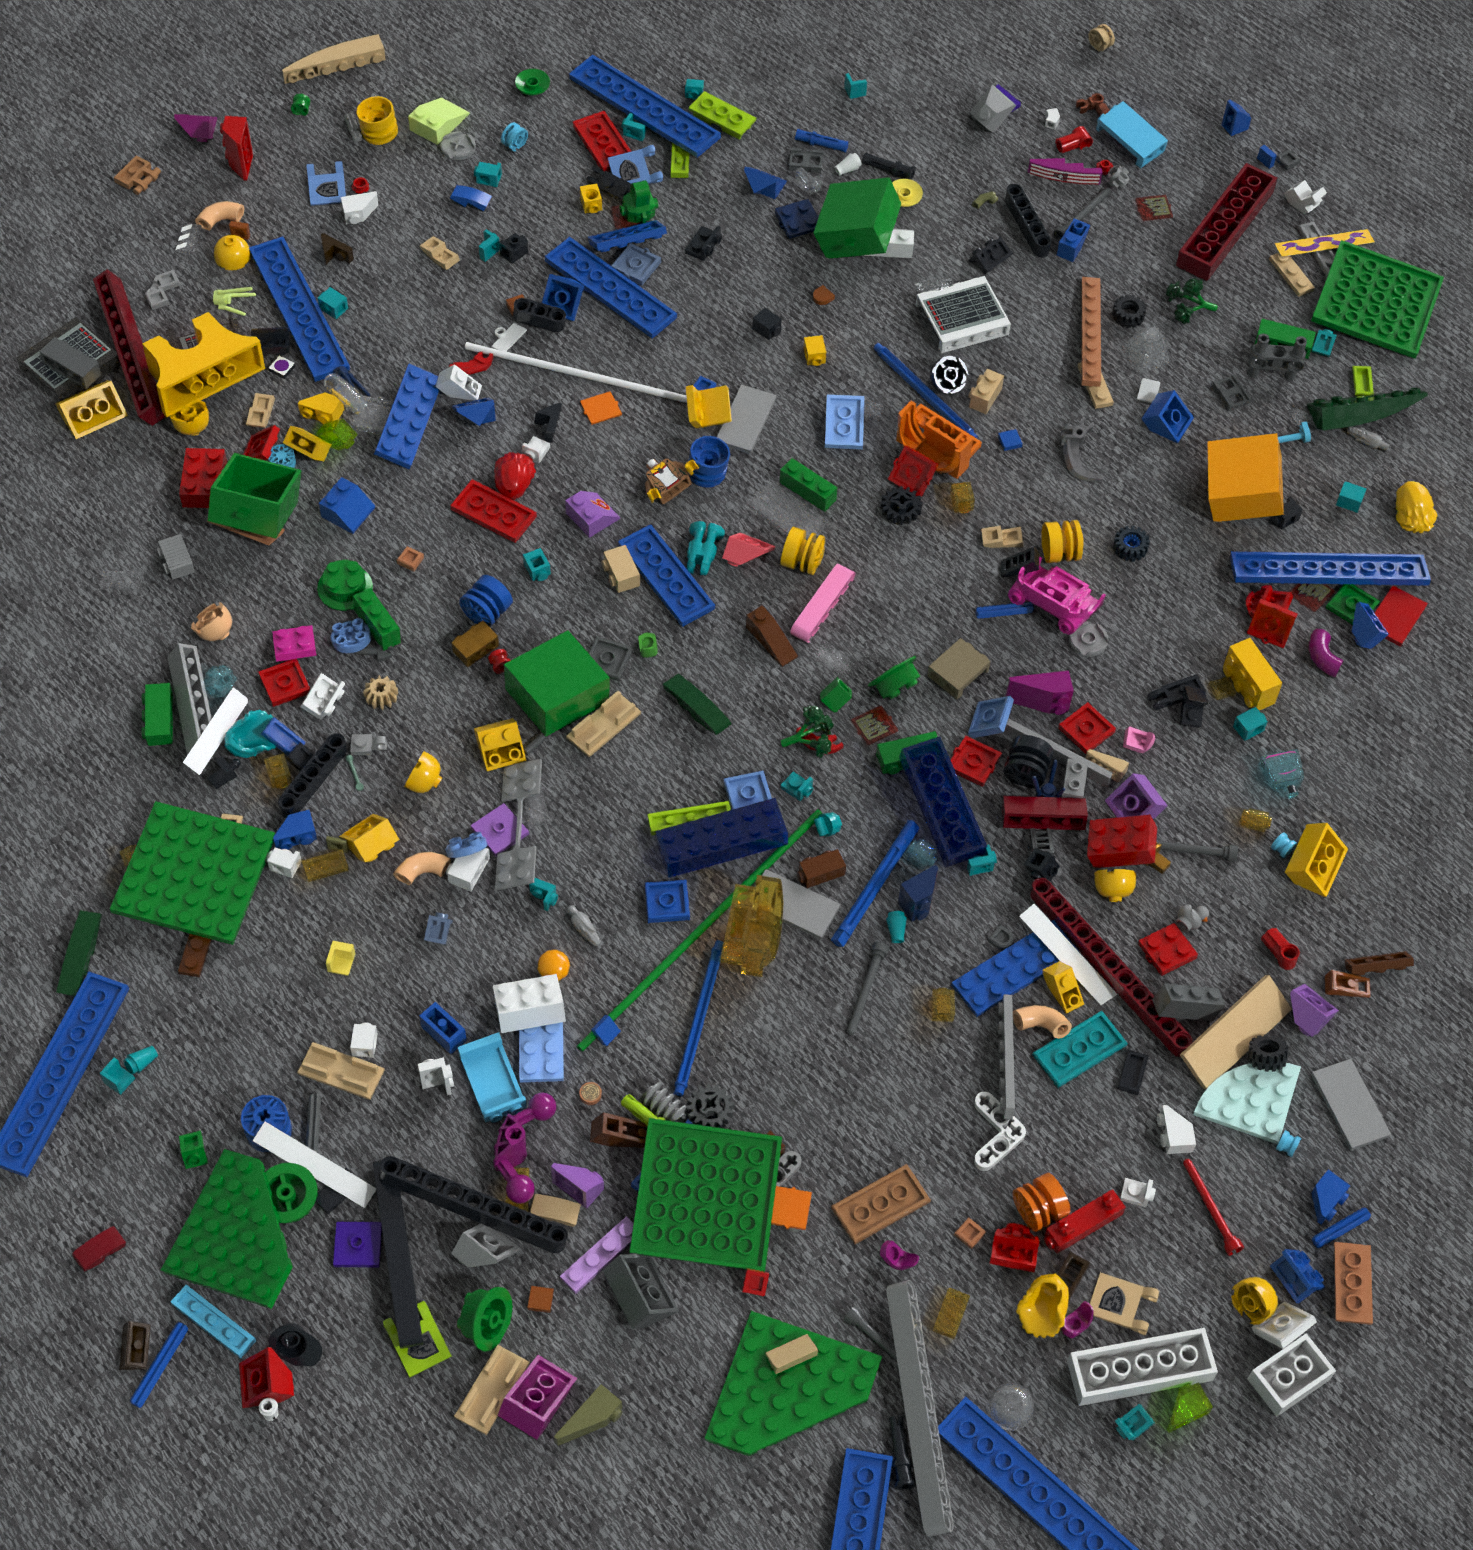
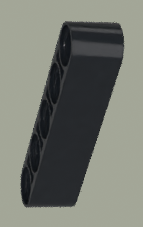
M1010 184L1007 187L1005 196L1007 207L1035 256L1040 258L1047 257L1051 246L1050 236L1022 187L1018 184Z
M339 733L331 734L280 796L278 805L280 813L284 818L302 810L345 756L347 747L343 735Z

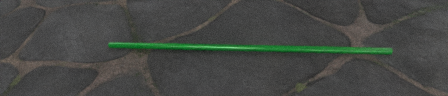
M817 809L608 1014L611 1019L615 1021L763 875L766 869L768 870L814 824V819H817L823 813ZM591 1031L576 1047L583 1052L597 1037Z

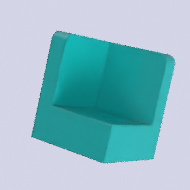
M845 74L844 88L849 98L866 96V79L852 81L850 74Z
M1345 481L1336 506L1358 513L1367 488Z
M115 1057L100 1072L103 1083L120 1095L135 1079L134 1075L120 1066L119 1061Z

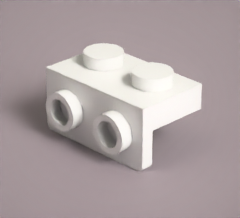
M321 673L300 707L318 719H322L326 715L329 717L335 709L333 705L335 700L338 701L344 693L342 688L345 683L341 681L337 684Z
M444 1057L435 1060L427 1059L418 1064L422 1089L444 1084L447 1095H451L450 1087L454 1086L450 1064L445 1065Z

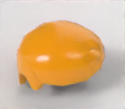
M548 950L539 958L538 972L541 977L557 974L558 981L568 975L570 962L563 952Z

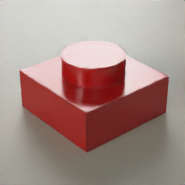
M746 1268L742 1292L765 1296L769 1272Z

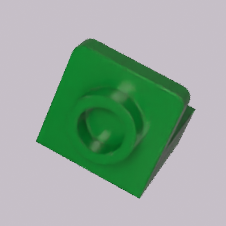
M201 1131L179 1136L181 1154L186 1169L208 1164Z

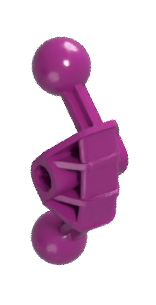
M548 1093L535 1094L530 1099L528 1108L513 1116L507 1114L504 1123L498 1130L497 1143L494 1145V1169L500 1171L507 1181L506 1194L508 1198L518 1204L528 1202L535 1192L533 1181L526 1175H518L514 1169L527 1157L526 1136L522 1125L533 1119L546 1121L553 1117L557 1107L556 1101Z

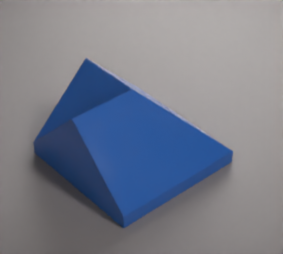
M746 166L744 168L755 194H762L776 199L787 180L756 168Z
M549 274L542 303L563 309L566 313V319L575 321L584 285L571 278Z
M489 397L452 405L453 410L478 426L496 421L494 400Z

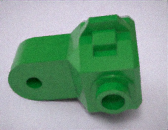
M646 180L631 183L630 192L623 197V203L619 206L620 214L625 216L628 222L646 223V221L655 216L658 201L657 198L652 197Z

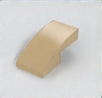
M434 236L420 245L423 252L445 270L460 261L456 253L446 248L445 242Z
M255 393L253 405L249 409L247 426L266 428L275 401L273 395Z
M1001 526L981 529L984 547H1024L1021 527L1001 530Z
M534 1194L530 1213L549 1221L574 1227L577 1223L581 1204L553 1196Z

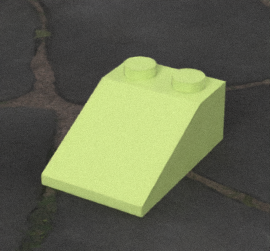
M439 98L419 105L408 116L410 131L438 145L443 140V137L451 133L470 112L443 98Z

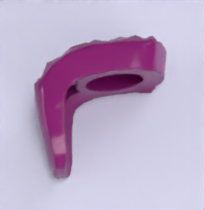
M887 1240L881 1245L880 1256L888 1265L896 1270L909 1269L918 1263L919 1256L917 1254L902 1250L892 1240Z
M1084 1301L1074 1312L1064 1319V1326L1061 1328L1063 1334L1074 1338L1085 1331L1092 1323L1093 1307Z

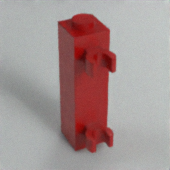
M1112 1189L1048 1227L1044 1235V1241L1050 1250L1054 1249L1058 1254L1122 1216L1126 1206Z

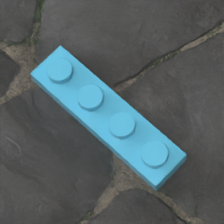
M185 1285L171 1300L172 1306L240 1359L256 1342V1339L188 1285Z

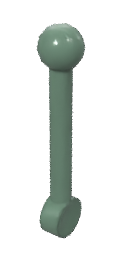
M350 754L346 755L345 760L350 765L356 782V790L362 791L364 785L359 781L353 764V756Z

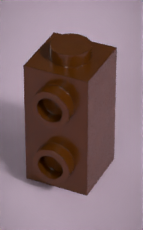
M838 849L834 851L828 850L819 856L807 857L802 862H799L797 877L800 883L804 882L806 888H810L844 876L846 864Z

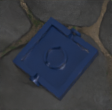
M809 199L775 209L781 229H784L789 239L814 232L818 215H816V211H814Z

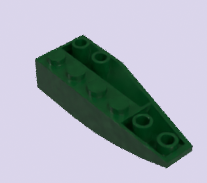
M1410 388L1409 391L1404 392L1396 390L1386 394L1376 393L1374 395L1348 398L1333 396L1331 400L1327 401L1325 399H1314L1313 403H1307V407L1316 428L1324 431L1357 426L1385 418L1410 407L1427 397L1428 393L1421 391L1420 388Z

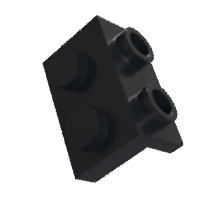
M288 327L251 329V337H257L260 340L263 356L267 354L282 356L290 352Z

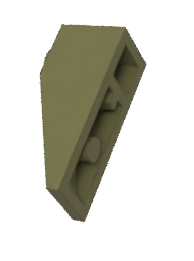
M600 1384L556 1433L554 1443L559 1446L603 1428L611 1421L615 1423L623 1413L621 1411L622 1401Z

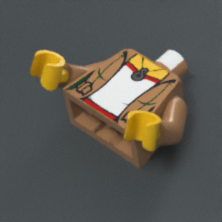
M651 459L646 465L649 469L646 473V496L650 499L651 503L656 498L662 504L667 503L692 484L689 474L693 475V470L699 469L698 465L694 460L681 463L664 459L658 463L655 459Z

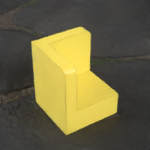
M332 941L326 960L327 971L346 976L349 975L355 956L354 945Z

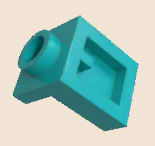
M687 79L685 98L697 99L703 93L704 80Z
M629 113L627 118H624L622 121L623 136L643 142L645 138V125L634 122L633 114Z
M487 229L483 231L484 241L479 245L480 259L484 262L500 251L499 237Z
M1319 330L1312 352L1330 357L1337 335L1333 334L1331 330Z
M792 772L781 784V789L801 801L804 796L807 798L811 795L814 789L813 778L809 777L805 780L795 772Z
M989 845L984 847V856H975L968 860L967 871L969 876L993 871L997 858Z
M535 878L534 883L529 884L530 893L538 899L545 898L543 901L544 910L548 911L550 906H555L558 899L556 885Z

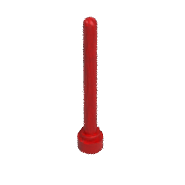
M1185 1159L1183 1165L1225 1239L1224 1249L1228 1256L1233 1255V1250H1236V1253L1242 1251L1244 1246L1241 1240L1230 1232L1192 1161Z

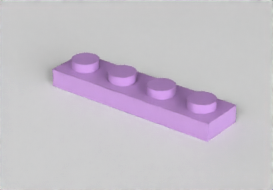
M626 1216L560 1275V1279L575 1294L579 1292L631 1244L634 1223Z

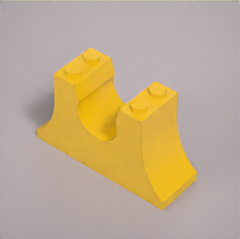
M207 312L192 319L197 345L193 348L176 349L161 336L142 343L148 370L158 381L156 386L163 414L168 417L264 370L265 364L260 340L257 337L243 336L229 331Z

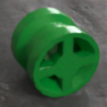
M296 94L291 105L292 113L306 116L311 103L310 98L304 94Z

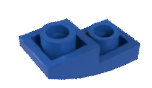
M457 185L450 199L466 207L467 203H470L484 211L492 196L475 188Z

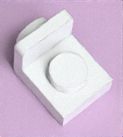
M533 436L528 444L523 443L522 454H526L534 462L540 463L550 449V443Z
M1125 1178L1120 1200L1147 1207L1149 1201L1153 1202L1156 1191L1155 1188H1152L1153 1180L1149 1179L1146 1184Z

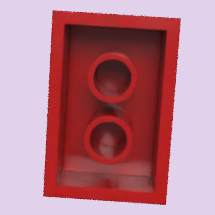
M186 448L179 492L182 507L209 508L211 486L227 464L225 449Z
M1151 815L1090 820L1087 857L1093 867L1104 868L1155 863L1157 826Z

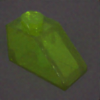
M343 418L323 424L315 433V436L332 444L331 448L337 451L345 448L349 449L354 444V439L358 435Z
M1199 1382L1194 1385L1188 1383L1178 1389L1179 1392L1175 1398L1167 1427L1169 1433L1211 1412L1213 1406Z

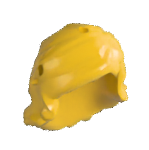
M1408 481L1400 486L1396 492V520L1402 529L1406 531H1412L1413 533L1430 531L1438 517L1433 508L1432 497L1428 490L1419 482Z
M1057 1274L1041 1275L1035 1279L1031 1287L1026 1291V1295L1017 1304L1016 1312L1019 1315L1020 1322L1023 1324L1022 1328L1027 1334H1033L1036 1338L1038 1336L1044 1339L1046 1336L1054 1337L1055 1334H1058L1060 1328L1064 1326L1069 1293L1066 1283Z

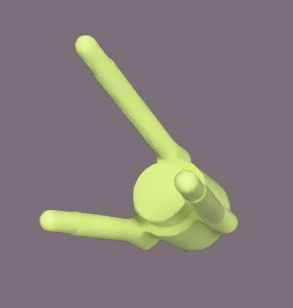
M252 287L215 290L213 302L214 305H219L218 309L245 316L246 313L226 305L231 303V297L256 296V294L238 293L251 291Z

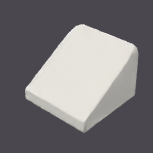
M1143 378L1137 400L1152 403L1158 394L1160 382Z

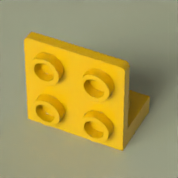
M693 385L685 386L689 423L692 426L704 428L732 421L729 389L726 385L700 391Z

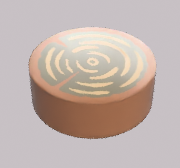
M588 1082L582 1085L580 1088V1099L583 1103L594 1105L600 1101L602 1092L598 1084Z

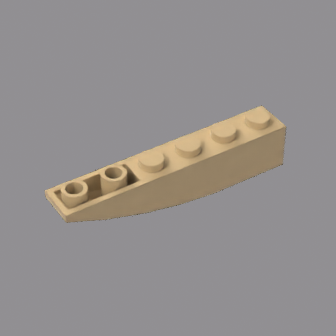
M379 34L343 42L315 52L282 70L284 83H295L303 79H312L320 75L346 71L349 68L379 63L385 60V51Z

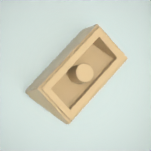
M808 1334L766 1352V1356L775 1374H778L817 1356L818 1349Z

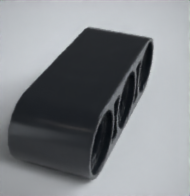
M526 298L515 300L513 317L516 321L553 332L564 330L566 313L563 309Z

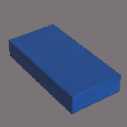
M275 717L269 721L261 732L262 736L286 755L298 743L301 742L303 745L306 743Z

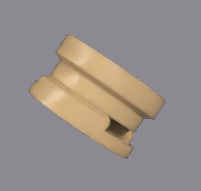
M1101 24L1089 31L1090 44L1097 51H1104L1115 42L1113 31L1106 24Z

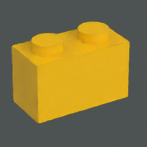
M290 426L283 441L284 444L302 454L323 462L332 445L306 430Z

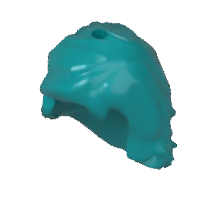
M260 709L249 711L245 714L244 718L236 721L225 733V748L234 756L242 758L256 757L258 753L265 750L275 749L276 746L261 735V732L273 716Z

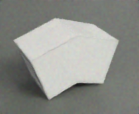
M1057 108L1046 110L1045 127L1055 130L1059 123L1060 115Z

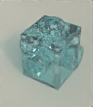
M213 666L206 672V678L204 679L205 689L214 698L224 697L234 688L233 684L238 678L227 666Z

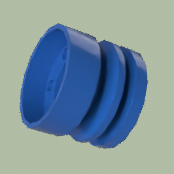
M703 436L692 443L688 461L694 460L699 469L693 470L694 474H689V477L696 485L705 488L714 487L725 479L730 450L723 440L714 436Z
M482 575L474 583L472 589H469L459 600L462 611L469 619L476 624L484 621L489 627L513 603L512 596L507 588L499 580L489 575Z
M261 1095L250 1100L243 1108L241 1123L247 1141L254 1149L261 1152H270L253 1141L264 1122L269 1123L291 1137L292 1125L286 1105L279 1098L272 1095Z

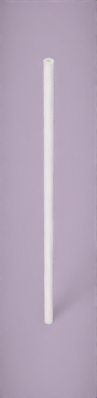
M469 342L465 344L466 350L478 353L481 351L486 355L493 353L495 357L687 403V396Z

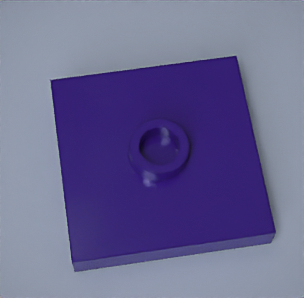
M336 1222L333 1266L379 1268L382 1223Z

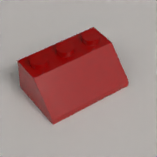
M225 116L224 122L220 124V133L223 134V147H226L225 159L228 160L229 166L244 181H247L253 158L247 117Z

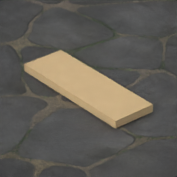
M1265 975L1185 1049L1180 1056L1201 1087L1207 1089L1248 1052L1249 1043L1252 1041V1038H1257L1258 1035L1263 1037L1292 1008L1270 975Z

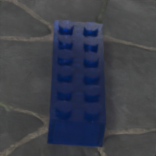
M939 736L903 748L899 756L900 762L945 868L967 861L975 856L984 855L987 844L941 737Z
M775 798L655 831L657 845L668 878L788 845V831Z

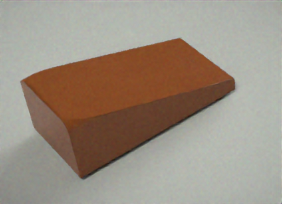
M1331 970L1325 975V994L1370 998V978ZM1358 982H1365V992L1359 991Z

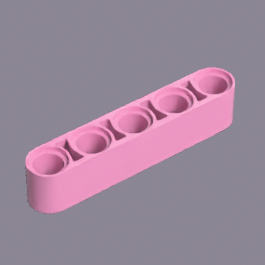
M836 564L793 624L790 634L809 643L810 637L814 636L820 628L818 627L820 623H823L828 617L830 609H833L838 603L839 596L845 593L849 587L847 586L849 582L854 580L855 572L840 564Z

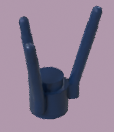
M339 366L333 371L335 377L333 383L336 386L338 397L342 398L340 385L345 386L348 384L351 388L355 384L366 396H370V393L354 378L352 373L348 372L345 366Z
M1057 760L1053 761L1048 783L1044 784L1041 789L1039 788L1036 776L1032 777L1036 797H1060L1066 790L1063 787L1057 792L1056 787L1053 785Z

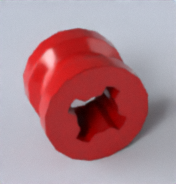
M504 649L495 650L488 656V660L493 665V670L496 674L503 673L504 664L511 661L507 658L508 654Z

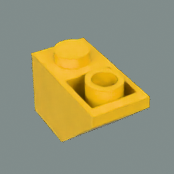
M325 392L298 402L300 415L306 419L318 420L322 424L335 426L344 411L342 398Z
M1059 961L1042 970L1047 987L1066 1014L1084 1005L1071 966Z

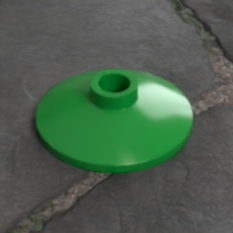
M526 69L516 76L515 85L523 94L539 95L549 88L550 78L542 70Z

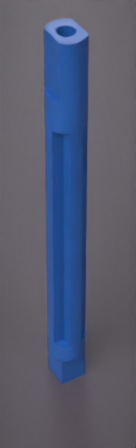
M908 820L871 879L831 938V941L836 946L844 947L893 868L920 829L915 821Z

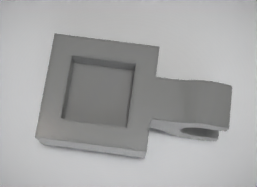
M352 734L351 755H372V750H387L386 737L378 736L373 739L372 734Z

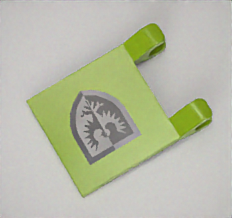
M425 1301L417 1304L423 1319L420 1321L424 1345L400 1349L398 1332L392 1318L383 1321L384 1327L409 1378L452 1357Z

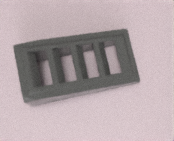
M1030 828L1031 852L1037 847H1048V849L1040 850L1048 851L1054 855L1051 829L1035 831L1034 828ZM1036 835H1046L1047 837H1036ZM1037 841H1047V843H1037Z

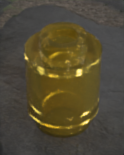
M1252 808L1248 810L1243 809L1240 825L1245 826L1247 829L1265 832V829H1270L1272 817H1269V812Z

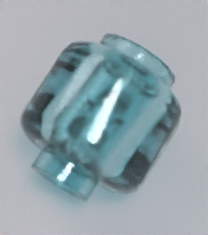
M924 839L914 840L906 851L908 861L921 870L927 866L932 867L938 859L935 856L937 852L936 847Z

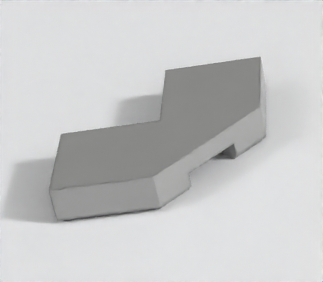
M174 270L156 275L151 288L145 293L152 310L169 305V300L164 291L180 286Z

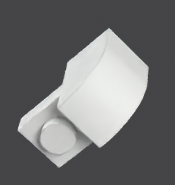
M1304 180L1287 190L1284 196L1289 204L1303 214H1307L1322 201L1321 197L1327 192L1324 187L1312 192Z

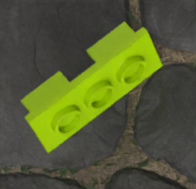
M705 91L688 108L689 111L693 112L694 117L710 125L714 123L722 127L723 132L739 140L756 121V117Z

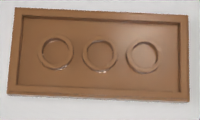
M906 1164L833 1204L831 1209L855 1245L930 1203L931 1199Z

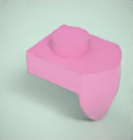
M1128 727L1125 730L1123 747L1139 753H1145L1153 746L1155 735L1152 732H1144Z

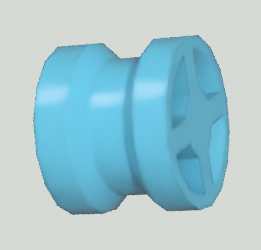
M1283 832L1275 839L1271 849L1278 851L1284 859L1295 849L1297 842L1290 840L1288 835Z
M1285 1130L1276 1150L1284 1151L1287 1153V1156L1292 1158L1301 1138L1298 1136L1293 1137Z

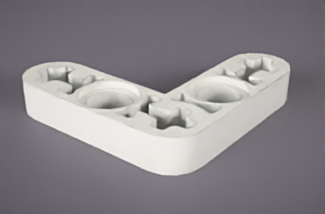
M980 1092L975 1098V1108L999 1131L975 1155V1166L981 1171H988L1024 1140L1026 1129L1014 1116L1013 1119H1006L1002 1123L995 1121V1114L1001 1113L1004 1115V1111L1000 1110V1102L989 1092ZM981 1099H988V1106L986 1104L980 1105ZM1012 1129L1014 1131H1016L1017 1129L1020 1130L1019 1136H1012ZM1002 1142L1005 1144L1006 1149L1001 1152L997 1151L994 1148V1144ZM991 1151L993 1155L989 1157V1164H987L986 1162L980 1163V1156L986 1158Z

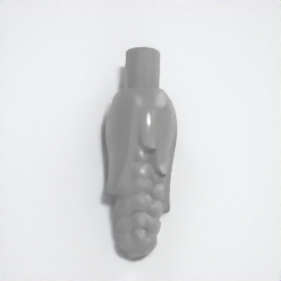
M1350 426L1347 429V433L1356 438L1355 441L1361 442L1372 449L1380 448L1387 451L1390 447L1389 444L1382 441L1379 435L1362 427Z
M574 905L570 906L567 911L572 916L571 922L575 929L581 933L585 940H588L594 946H598L601 940L588 916L583 912H579Z

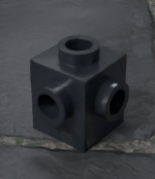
M1034 848L1024 863L1030 872V877L1034 880L1045 878L1051 881L1056 876L1060 867L1052 853L1044 852L1037 848Z

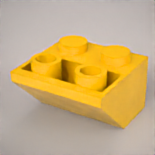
M514 718L474 728L486 771L526 761L517 721Z

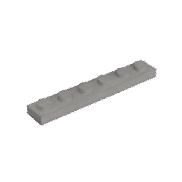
M1004 994L1002 1003H998V1016H1002V1021L998 1023V1034H1002V1040H999L998 1052L1002 1053V1059H999V1072H1003V1078L999 1080V1091H1003V1097H1000V1110L1004 1111V1119H1013L1015 1111L1012 995Z

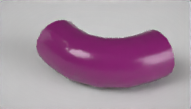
M1314 629L1308 646L1311 659L1320 670L1335 678L1343 660L1333 655L1329 650L1328 645L1331 635L1326 630Z

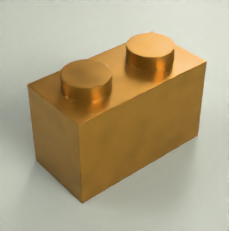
M484 621L474 624L469 631L457 636L452 642L453 653L467 667L499 646L498 635Z

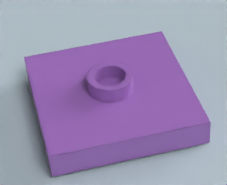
M504 803L471 825V829L474 832H481L482 836L486 838L487 847L495 857L498 853L504 852L516 843L517 817ZM523 824L521 827V839L529 835V831Z

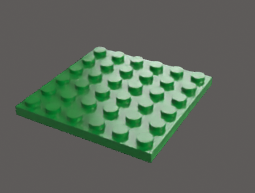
M1341 240L1311 321L1416 359L1444 277Z
M155 801L110 907V911L113 914L233 945L266 863L268 853L272 848L275 832Z
M649 1118L630 1254L743 1270L749 1268L765 1272L782 1137Z

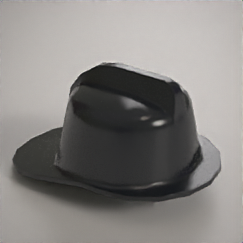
M288 1323L279 1326L271 1333L268 1340L269 1347L280 1358L294 1366H315L322 1356V1347L319 1341L305 1332L298 1324Z

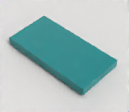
M1101 1010L1072 1028L1065 1037L1052 1040L1034 1051L1032 1055L1057 1088L1126 1047L1128 1043Z

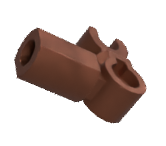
M1099 93L1093 94L1087 100L1079 99L1076 101V108L1080 107V114L1086 113L1089 109H1095L1100 117L1102 114L1110 111L1107 105L1103 103L1104 96Z

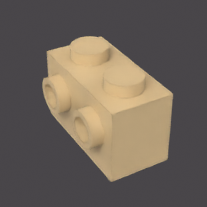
M989 369L985 371L984 375H980L976 388L973 387L969 393V398H971L969 408L987 414L1002 390L1004 375Z
M626 545L604 551L602 566L604 571L609 573L611 586H615L618 593L639 587L640 574Z

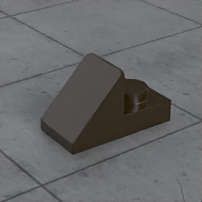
M325 233L321 234L326 265L334 256L339 261H345L349 264L353 261L352 247Z

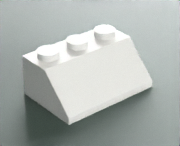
M893 229L886 253L864 256L912 258L914 230Z

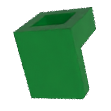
M836 677L821 691V701L836 713L852 698V691L844 682Z

